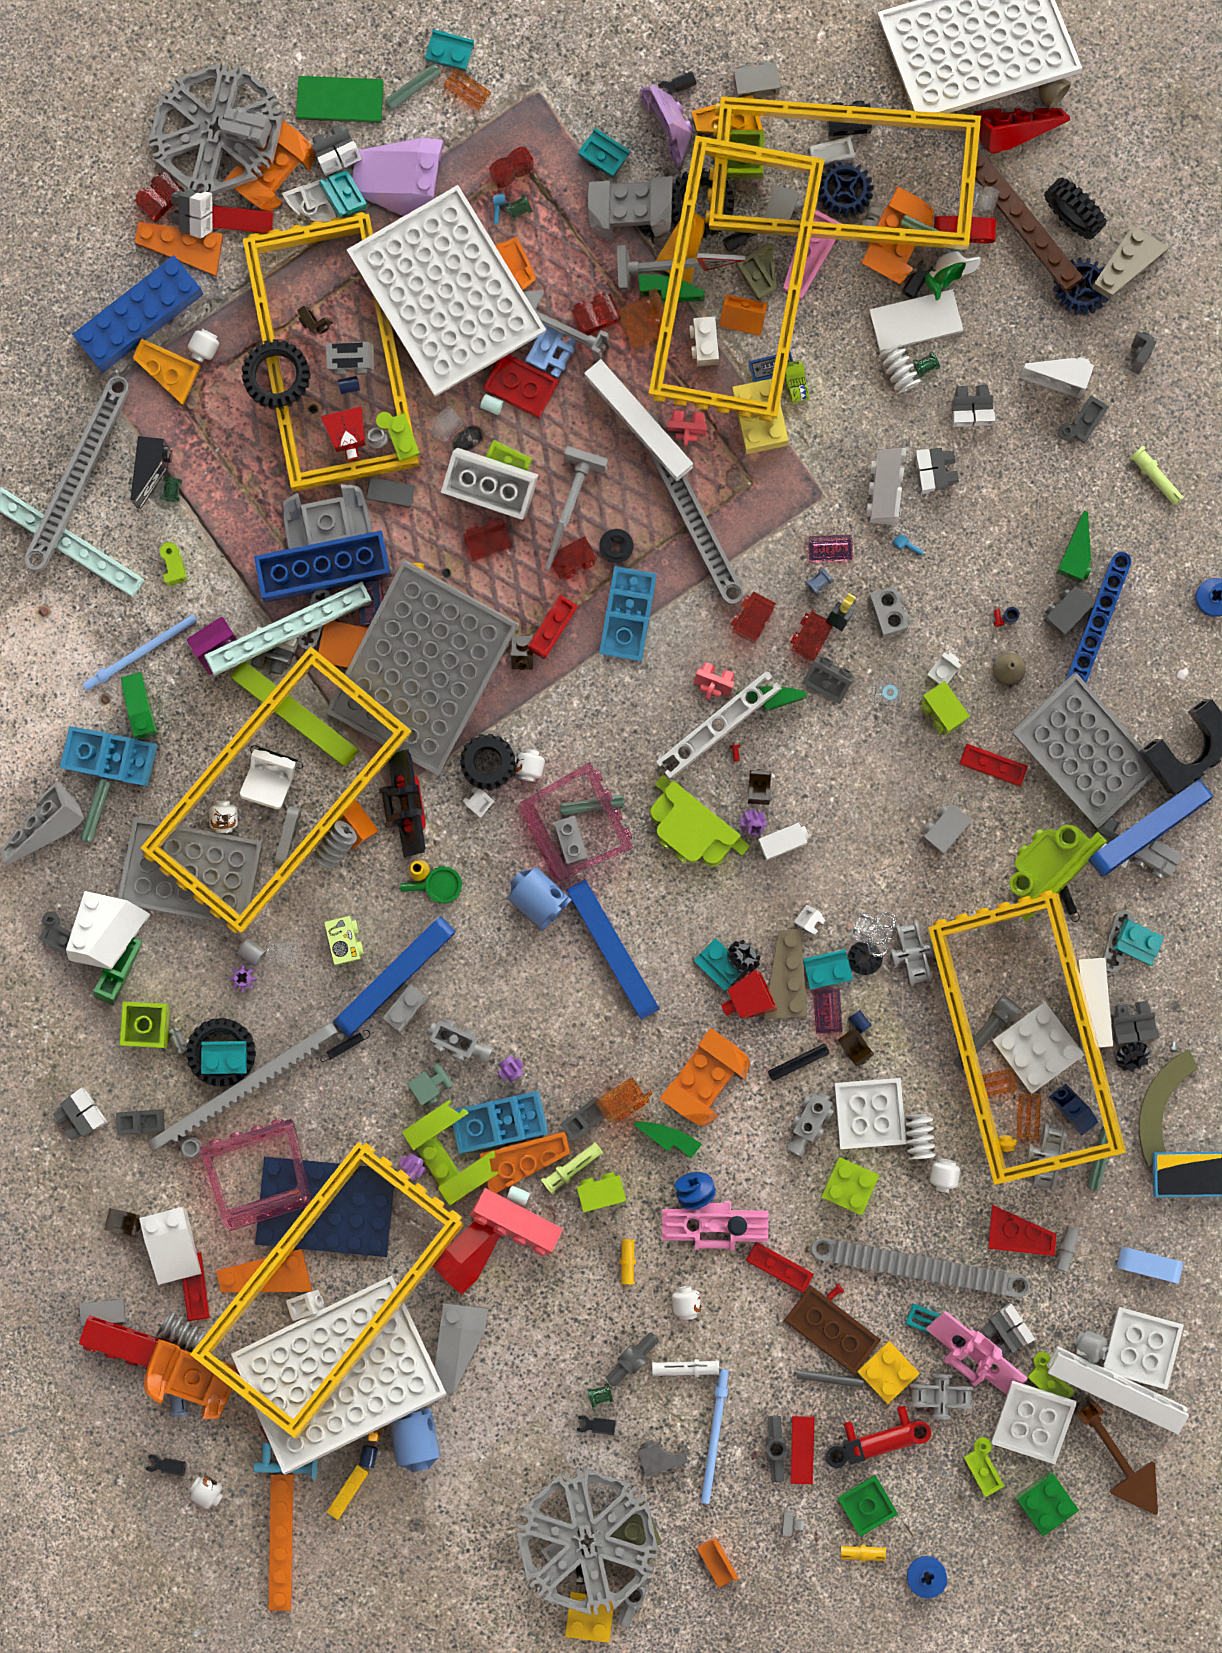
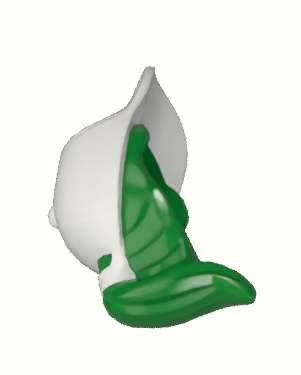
M958 251L943 254L937 260L935 269L925 276L926 285L934 294L935 300L938 301L940 299L941 288L949 286L952 281L960 279L962 275L974 272L980 265V257L965 258Z

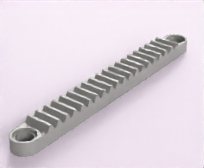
M115 376L108 381L26 552L24 561L32 572L44 570L54 554V549L57 547L58 541L65 531V526L68 524L69 518L76 508V503L79 501L84 486H86L87 480L94 470L95 463H97L98 457L105 447L113 425L116 424V419L123 409L130 390L128 382L123 377ZM122 383L124 390L121 393L113 392L112 387L114 384ZM34 555L42 557V562L38 566L30 564V559Z
M647 411L652 416V418L659 424L655 415L652 412ZM646 448L723 601L728 605L738 604L743 598V589L686 476L684 475L676 482ZM729 588L737 589L739 596L736 599L732 600L727 597L726 592Z
M333 1022L151 1139L148 1144L152 1151L159 1150L171 1141H181L180 1135L187 1137V1131L195 1132V1126H203L202 1121L208 1123L210 1122V1116L216 1118L217 1111L224 1113V1107L232 1108V1102H240L239 1097L245 1099L247 1098V1092L253 1094L254 1087L261 1089L262 1082L268 1084L269 1078L276 1079V1073L284 1074L283 1068L290 1070L291 1063L298 1065L299 1058L305 1060L306 1054L313 1055V1049L321 1050L320 1044L338 1033Z
M818 1238L811 1246V1252L814 1257L828 1262L1013 1297H1023L1030 1289L1029 1281L1024 1276L828 1238ZM821 1242L826 1243L829 1247L828 1253L825 1255H819L816 1251V1246ZM1015 1280L1023 1281V1291L1015 1292L1012 1289V1284Z

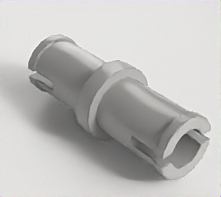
M1066 1226L1063 1243L1059 1245L1060 1253L1055 1269L1069 1272L1072 1256L1076 1254L1077 1249H1075L1080 1229Z

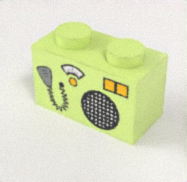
M351 916L324 922L334 965L338 966L362 960L361 954H364L362 942H357L356 933H359L357 921L352 920Z

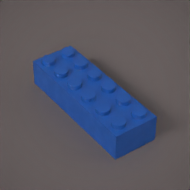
M173 255L72 335L103 373L136 348L141 338L146 340L204 294L199 285L175 255Z
M382 530L254 556L261 596L264 602L392 577Z

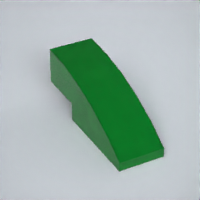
M639 274L640 297L661 295V302L665 304L670 277ZM685 281L681 282L678 303L704 301L705 291Z
M763 686L758 688L762 691L764 695L770 690H772L773 686ZM781 687L782 689L763 704L764 711L768 712L807 698V694L805 691ZM751 691L748 694V701L754 704L758 700V695L756 692Z
M133 937L112 969L103 968V974L93 991L94 998L114 1006L142 945L141 940Z
M641 1121L634 1123V1126L668 1152L675 1145L692 1158L702 1145L691 1136L665 1125Z

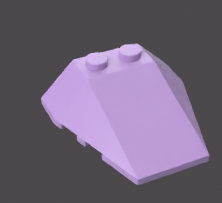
M655 85L643 87L640 89V97L648 113L655 112L669 138L668 152L677 170L682 168L691 142L692 126L688 120H684L682 116L684 112L679 101L675 102L671 95Z
M417 138L358 150L362 160L354 163L352 179L365 200L404 217L434 199L443 140Z

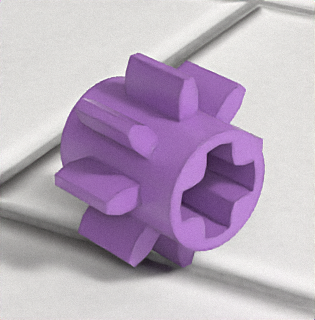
M756 809L747 810L744 812L743 818L739 819L742 832L744 834L748 832L751 836L760 835L764 831V827L768 826L764 812L758 813Z
M242 965L239 971L233 968L235 975L234 977H229L230 980L235 982L232 988L236 989L238 986H241L242 992H245V987L253 989L254 987L251 983L253 980H257L256 977L251 975L254 969L251 968L245 971V965ZM240 974L248 975L246 977L247 983H239V981L241 980L239 977Z
M511 1055L498 1064L501 1070L497 1073L503 1081L508 1079L512 1083L524 1074L521 1070L524 1064L519 1057L514 1060Z
M412 1153L408 1157L402 1156L398 1163L402 1167L401 1170L410 1176L412 1180L415 1179L416 1175L421 1177L426 1169L422 1166L424 1160Z

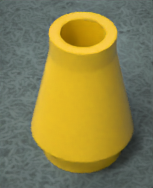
M421 859L412 861L408 867L409 876L416 881L426 879L430 872L427 862ZM416 865L421 866L420 872H414Z

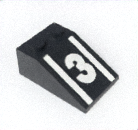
M138 436L130 497L131 502L137 509L143 507L167 471L168 463H172L173 451L170 450V447L162 438Z

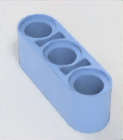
M1121 1246L1116 1268L1179 1284L1184 1262Z

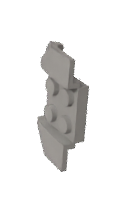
M673 177L651 178V182L611 184L610 181L589 182L588 213L593 232L599 237L613 240L612 227L651 225L655 238L670 231Z
M341 484L343 497L302 505L297 493L283 501L282 515L288 549L373 532L369 509L363 491L358 486Z

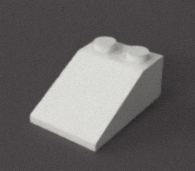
M1078 357V359L1068 358L1026 363L1019 378L1080 399L1086 390L1094 365L1090 364L1089 360Z
M180 1207L139 1218L158 1285L201 1274L189 1217L185 1208Z

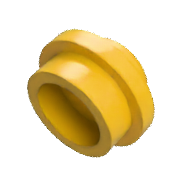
M1010 1135L999 1136L1002 1152L1014 1151L1017 1140L1012 1139Z

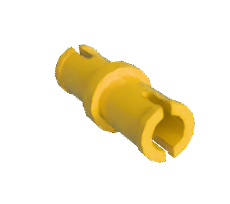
M621 1239V1259H619V1264H621V1284H635L634 1264L637 1259H634L635 1239Z
M861 1544V1547L841 1545V1560H861L862 1563H865L866 1560L886 1562V1547H866Z

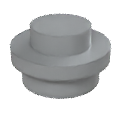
M373 428L368 432L366 440L371 448H381L388 442V435L381 428Z
M194 1137L186 1138L180 1146L182 1155L187 1159L199 1157L203 1149L200 1140Z

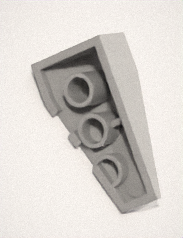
M56 781L37 801L40 803L33 814L30 812L27 814L24 826L21 829H16L0 850L6 865L68 834L75 827L79 826L84 819L80 806L59 782Z
M449 1302L443 1303L435 1370L446 1393L454 1394L485 1332L489 1308Z

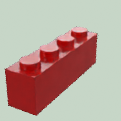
M89 1315L86 1319L79 1345H82L84 1350L96 1352V1350L103 1352L104 1356L111 1359H117V1357L124 1359L125 1363L132 1366H138V1364L146 1366L147 1370L158 1340L169 1341Z

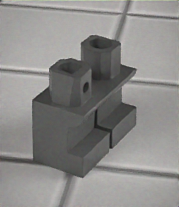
M1148 1001L1135 1003L1137 1015L1129 1016L1127 1004L1115 1006V1018H1112L1115 1045L1160 1038L1156 1028L1155 1013L1151 1012Z

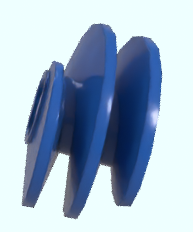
M1221 578L1207 579L1197 588L1195 601L1199 610L1205 615L1211 617L1222 616ZM1215 593L1219 595L1216 601L1212 599Z
M703 1172L687 1173L675 1182L676 1196L680 1206L684 1209H700L709 1204L716 1195V1188L712 1177Z
M921 1556L909 1565L907 1582L914 1594L921 1598L930 1599L937 1597L944 1591L947 1586V1573L938 1559L931 1556ZM925 1572H928L929 1575L932 1574V1576L929 1577V1582L921 1580V1578L924 1577Z

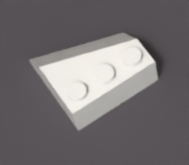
M907 448L879 450L876 461L871 462L870 474H874V481L869 483L868 495H872V502L867 503L866 516H870L869 523L896 525L899 517L902 487L900 486L904 475L902 462L906 456Z
M84 891L66 948L68 959L74 962L112 969L126 950V946L139 932V928L148 920L150 913L127 900Z

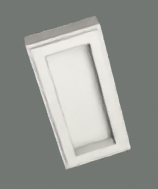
M850 136L808 148L810 156L825 159L823 167L832 165L834 162L839 163L843 160L855 159Z

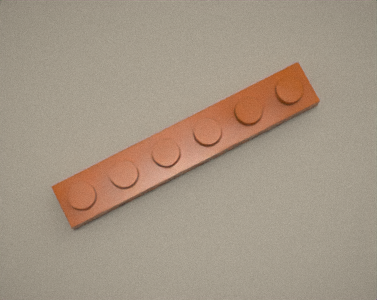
M271 1474L268 1610L291 1611L294 1474Z

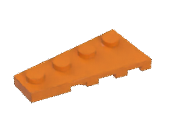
M138 222L135 237L136 245L170 258L175 255L179 262L199 271L209 273L217 278L223 234L210 232L206 236L198 238L179 232V227Z
M563 1131L480 1153V1158L491 1151L495 1152L496 1157L490 1159L491 1172L498 1171V1174L489 1179L487 1184L489 1190L497 1194L501 1190L508 1188L571 1152L566 1133Z
M303 1249L292 1251L260 1292H312ZM266 1258L217 1270L216 1274L221 1292H240Z

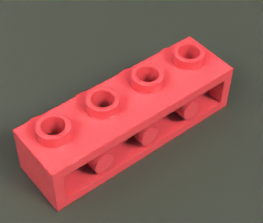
M486 1188L481 1191L470 1213V1216L474 1217L473 1220L478 1224H487L493 1227V1231L502 1236L506 1234L512 1237L515 1243L533 1248L532 1251L540 1256H548L552 1253L563 1228Z

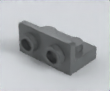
M1138 331L1131 345L1137 349L1131 361L1134 364L1131 371L1138 375L1156 345L1154 337L1149 333Z
M817 656L802 683L840 704L855 676L852 675L850 670L835 666L829 658Z

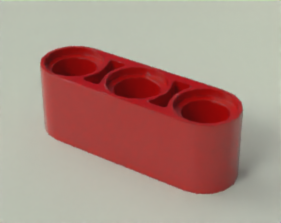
M941 215L934 218V229L941 232L957 233L958 216ZM972 217L969 243L990 244L996 242V219Z

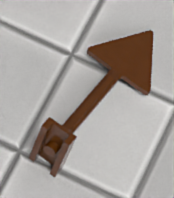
M1088 1396L1086 1400L1089 1404L1081 1410L1075 1407L1074 1414L1085 1425L1089 1424L1090 1427L1095 1429L1126 1476L1125 1480L1110 1489V1493L1157 1515L1155 1463L1151 1461L1134 1472L1102 1425V1420L1099 1416L1104 1413L1103 1410Z

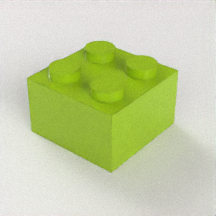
M731 130L730 142L765 148V131ZM728 159L727 178L764 179L765 166Z
M945 681L923 695L920 700L921 705L919 707L926 717L929 715L934 721L932 726L938 734L942 733L944 737L964 724L970 717Z
M123 1001L120 1046L167 1049L170 1005Z
M837 1157L820 1197L862 1216L880 1175L841 1157Z
M615 1172L602 1175V1180L594 1181L593 1177L581 1180V1185L577 1186L583 1213L627 1201L620 1175L616 1176Z

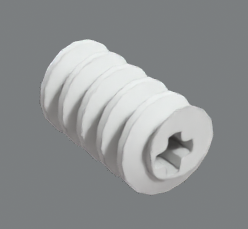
M897 344L881 352L879 359L885 360L883 367H889L886 373L887 375H892L890 381L896 383L894 390H900L899 393H902L918 385L921 380H913L917 372H910L909 370L914 365H906L910 357H902L906 349H898L900 344Z
M927 1114L905 1115V1118L911 1119V1122L906 1123L905 1126L912 1128L911 1131L906 1132V1135L913 1138L906 1142L908 1145L913 1146V1148L907 1150V1153L914 1155V1157L909 1159L934 1157L935 1153L930 1152L929 1149L934 1148L935 1145L928 1142L934 1139V1135L928 1134L934 1127L927 1125V1123L933 1121V1118L927 1116Z

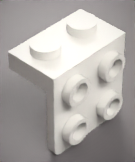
M254 749L251 755L250 769L241 788L240 797L273 809H280L293 780L296 762L286 757L281 758L272 755L267 751Z

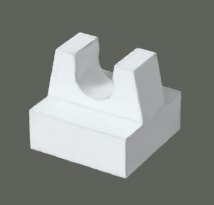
M473 788L471 790L474 793L472 798L469 800L465 797L463 802L481 818L493 804L494 800L480 788Z
M806 905L794 923L808 932L816 934L818 931L814 928L817 921L823 924L825 919L818 910Z

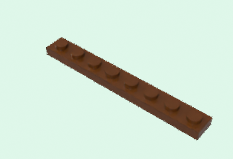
M978 149L975 180L1063 291L1067 292L1083 280L1082 275L982 149Z

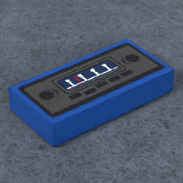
M789 351L788 362H792L793 358L791 351ZM776 355L749 361L753 382L772 379Z

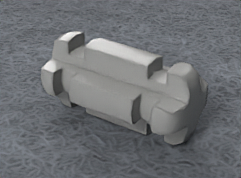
M176 1027L169 1030L168 1034L171 1035L170 1039L174 1049H177L176 1053L180 1055L187 1052V1048L185 1047L186 1043L182 1033H179L180 1029Z

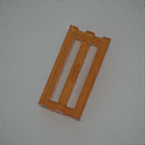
M458 68L453 71L444 83L445 88L478 111L481 105L486 102L487 97L491 95V91ZM459 76L467 83L475 87L477 90L482 92L483 95L480 96L478 93L470 89L468 86L460 82L455 77ZM451 82H453L454 84H456L457 86H459L461 89H463L464 91H466L467 93H469L471 96H473L474 98H476V99L479 100V101L476 102L475 100H473L472 98H470L468 95H466L465 93H463L462 91H460L458 88H456L455 86H453V85L451 84Z
M1012 1068L982 1075L983 1079L1009 1074L1010 1077L984 1083L986 1088L1011 1082V1087L988 1091L987 1096L1017 1090Z
M1018 1094L1016 1138L1039 1139L1041 1095ZM1026 1098L1025 1134H1022L1023 1099ZM1032 1099H1036L1034 1134H1030Z

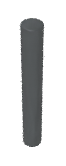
M797 1370V1379L863 1388L864 1379Z

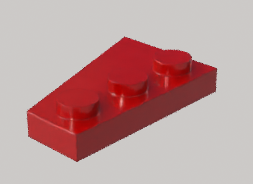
M995 1205L991 1206L987 1249L1055 1256L1056 1233Z

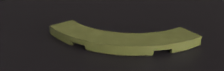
M1189 1049L1174 1057L1160 1070L1144 1096L1139 1116L1140 1146L1147 1167L1153 1165L1152 1153L1166 1152L1162 1137V1119L1169 1097L1184 1078L1198 1070Z

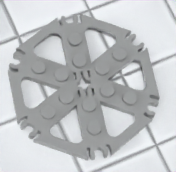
M219 63L177 78L175 81L180 85L179 87L171 82L170 85L174 91L172 93L163 91L164 96L168 100L162 98L161 95L159 98L149 138L151 149L159 148V151L152 155L157 164L187 189L193 188V191L198 193L200 187H204L203 192H210L212 195L255 181L258 178L253 172L258 176L263 175L259 170L261 165L270 168L266 159L270 160L273 164L284 119L281 108L273 110V108L280 105V102L273 92L243 67L240 70L238 65L234 66L232 72H228V64L224 63L222 65ZM215 79L216 84L210 108H208L190 93V88L201 82ZM242 84L249 85L262 96L261 101L242 108L247 110V113L255 114V112H261L265 114L272 126L268 146L264 151H259L253 145L226 139L222 136L220 130H217L215 134L212 130L217 125L221 126L226 109L234 108L238 88ZM170 110H177L193 124L163 135L166 116ZM199 148L193 176H185L172 165V159L175 156ZM224 150L244 167V173L241 176L219 182L216 177Z
M578 1468L576 1469V1478H570L568 1471H565L564 1475L567 1481L564 1482L560 1473L523 1508L532 1513L529 1515L526 1512H521L520 1515L525 1516L528 1522L525 1525L517 1524V1527L519 1529H526V1532H519L517 1530L516 1532L527 1582L532 1577H536L529 1586L532 1588L537 1583L542 1586V1590L537 1595L542 1596L547 1590L548 1593L542 1598L543 1600L592 1615L590 1606L593 1605L594 1613L597 1615V1608L600 1604H604L607 1612H610L608 1602L611 1601L614 1610L652 1575V1573H647L643 1569L654 1570V1567L647 1564V1560L651 1557L658 1558L656 1554L649 1553V1550L658 1552L648 1501L639 1506L638 1503H641L645 1497L642 1495L639 1499L633 1498L632 1494L636 1491V1487H632L629 1492H626L632 1483L583 1468L584 1478H582L581 1471ZM593 1481L614 1487L618 1491L617 1498L595 1519L587 1489L589 1483ZM558 1489L563 1490L566 1494L572 1524L545 1516L539 1511L540 1505ZM638 1514L642 1518L646 1541L643 1545H635L610 1535L630 1516ZM584 1529H586L589 1538L594 1539V1542L590 1543L591 1553L588 1552L585 1544H581V1540H584ZM538 1537L565 1547L542 1568H536L532 1564L528 1542L530 1538ZM603 1559L631 1567L635 1570V1577L617 1593L609 1590ZM580 1563L587 1596L583 1601L562 1596L556 1590L557 1585Z

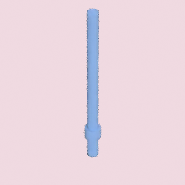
M192 614L110 667L97 671V675L82 683L88 691L100 682L105 683L116 672L196 623L197 620Z
M720 1369L718 1386H715L714 1392L716 1401L701 1503L706 1504L710 1503L724 1400L728 1395V1388L726 1387L729 1370Z

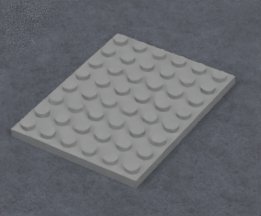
M403 560L345 675L412 731V734L396 752L409 749L413 762L439 776L519 623L410 562ZM338 687L326 713L384 745L393 732Z

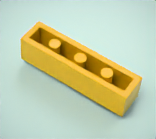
M358 1464L327 1513L338 1520L370 1471Z

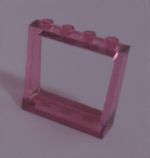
M590 762L526 798L518 805L556 883L633 848L630 842L632 839L631 832L627 827L623 828L620 822L623 819L618 808H613L610 802L613 800L608 788H603L601 781H603L602 775L598 769H593ZM584 775L588 778L621 845L574 867L566 868L534 804Z
M275 1119L269 1126L257 1125L252 1127L250 1132L244 1134L234 1132L228 1139H213L209 1141V1145L200 1147L222 1222L229 1231L305 1208L312 1201L297 1131L292 1119L285 1121L283 1119ZM288 1134L297 1178V1187L229 1209L213 1163L214 1157Z

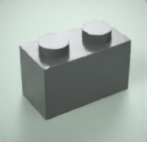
M1077 586L1072 590L1067 588L1060 596L1062 601L1057 606L1053 603L1045 611L1047 616L1044 621L1062 638L1095 604Z

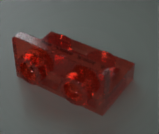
M492 519L486 522V526L480 528L478 526L471 527L463 534L473 562L513 547L503 519Z
M584 536L558 550L551 566L559 580L563 578L568 580L574 577L576 571L581 568L587 570L594 566L597 555L593 552Z
M812 609L811 613H805L800 624L803 627L800 633L795 632L790 641L793 644L791 650L814 662L833 626L825 622L826 618L816 614V611Z

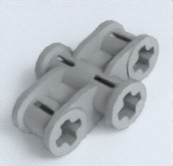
M917 920L913 921V924L905 926L895 925L901 949H890L894 968L905 964L910 987L925 981L932 982L927 958L933 957L936 959L932 941L929 940L928 943L923 944Z
M1045 1124L1042 1131L1040 1148L1029 1143L1025 1162L1030 1163V1161L1034 1162L1066 1154L1062 1152L1066 1141L1067 1129L1051 1128L1048 1124ZM1034 1153L1043 1155V1157L1035 1156ZM1071 1167L1063 1169H1065L1066 1172H1070ZM1059 1170L1034 1175L1032 1187L1041 1186L1054 1191ZM1040 1178L1049 1179V1181L1041 1180Z
M932 1373L934 1385L909 1384V1387L912 1388L909 1406L933 1407L931 1419H951L949 1408L973 1409L971 1392L974 1390V1386L949 1385L952 1374Z

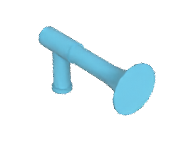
M262 1443V1462L254 1463V1472H282L279 1464L270 1463V1443ZM317 1459L290 1473H304L310 1475L313 1481H315Z

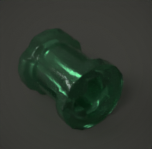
M524 194L521 195L520 199L510 204L508 202L505 203L512 221H515L516 217L526 212H532V208Z
M933 351L920 360H913L914 368L920 378L933 369H940V364Z
M163 477L165 485L161 500L180 502L178 493L182 480L173 477Z
M605 1383V1386L596 1389L587 1388L592 1408L596 1407V1404L603 1402H614L609 1383Z

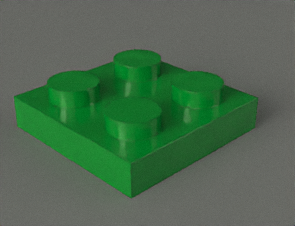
M876 1475L837 1496L860 1537L898 1515Z

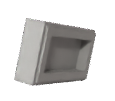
M125 1299L79 1304L81 1326L85 1325L89 1315L112 1323L126 1322Z

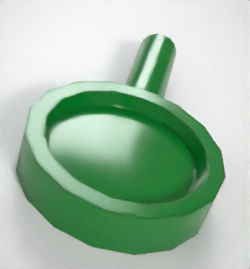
M441 866L428 874L426 882L400 883L401 892L426 890L432 900L437 903L446 904L458 898L462 891V880L454 869Z

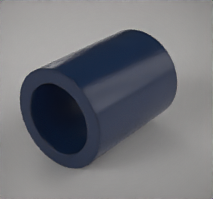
M357 376L338 379L341 394L360 391Z
M1015 607L1007 608L1002 616L1004 623L1007 625L1015 624L1020 617V612ZM1008 612H1012L1015 615L1014 620L1007 617Z
M861 1010L848 1018L860 1034L872 1026Z
M363 1445L359 1466L374 1468L378 1448Z

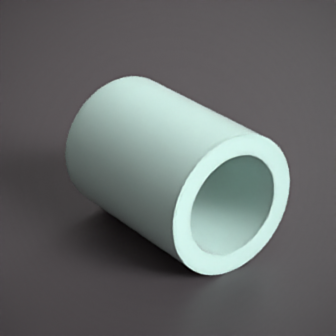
M485 394L480 408L499 415L504 401Z
M512 1185L506 1199L525 1207L530 1193Z

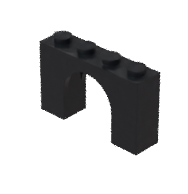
M1203 699L1188 711L1204 737L1203 751L1195 761L1189 764L1180 762L1163 739L1152 740L1138 752L1169 794L1180 793L1188 787L1187 785L1190 782L1202 778L1206 769L1212 768L1221 762L1222 712L1213 699Z

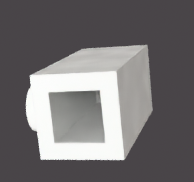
M796 823L758 839V843L765 860L768 861L806 845V839L809 838L805 826L801 827L799 823Z

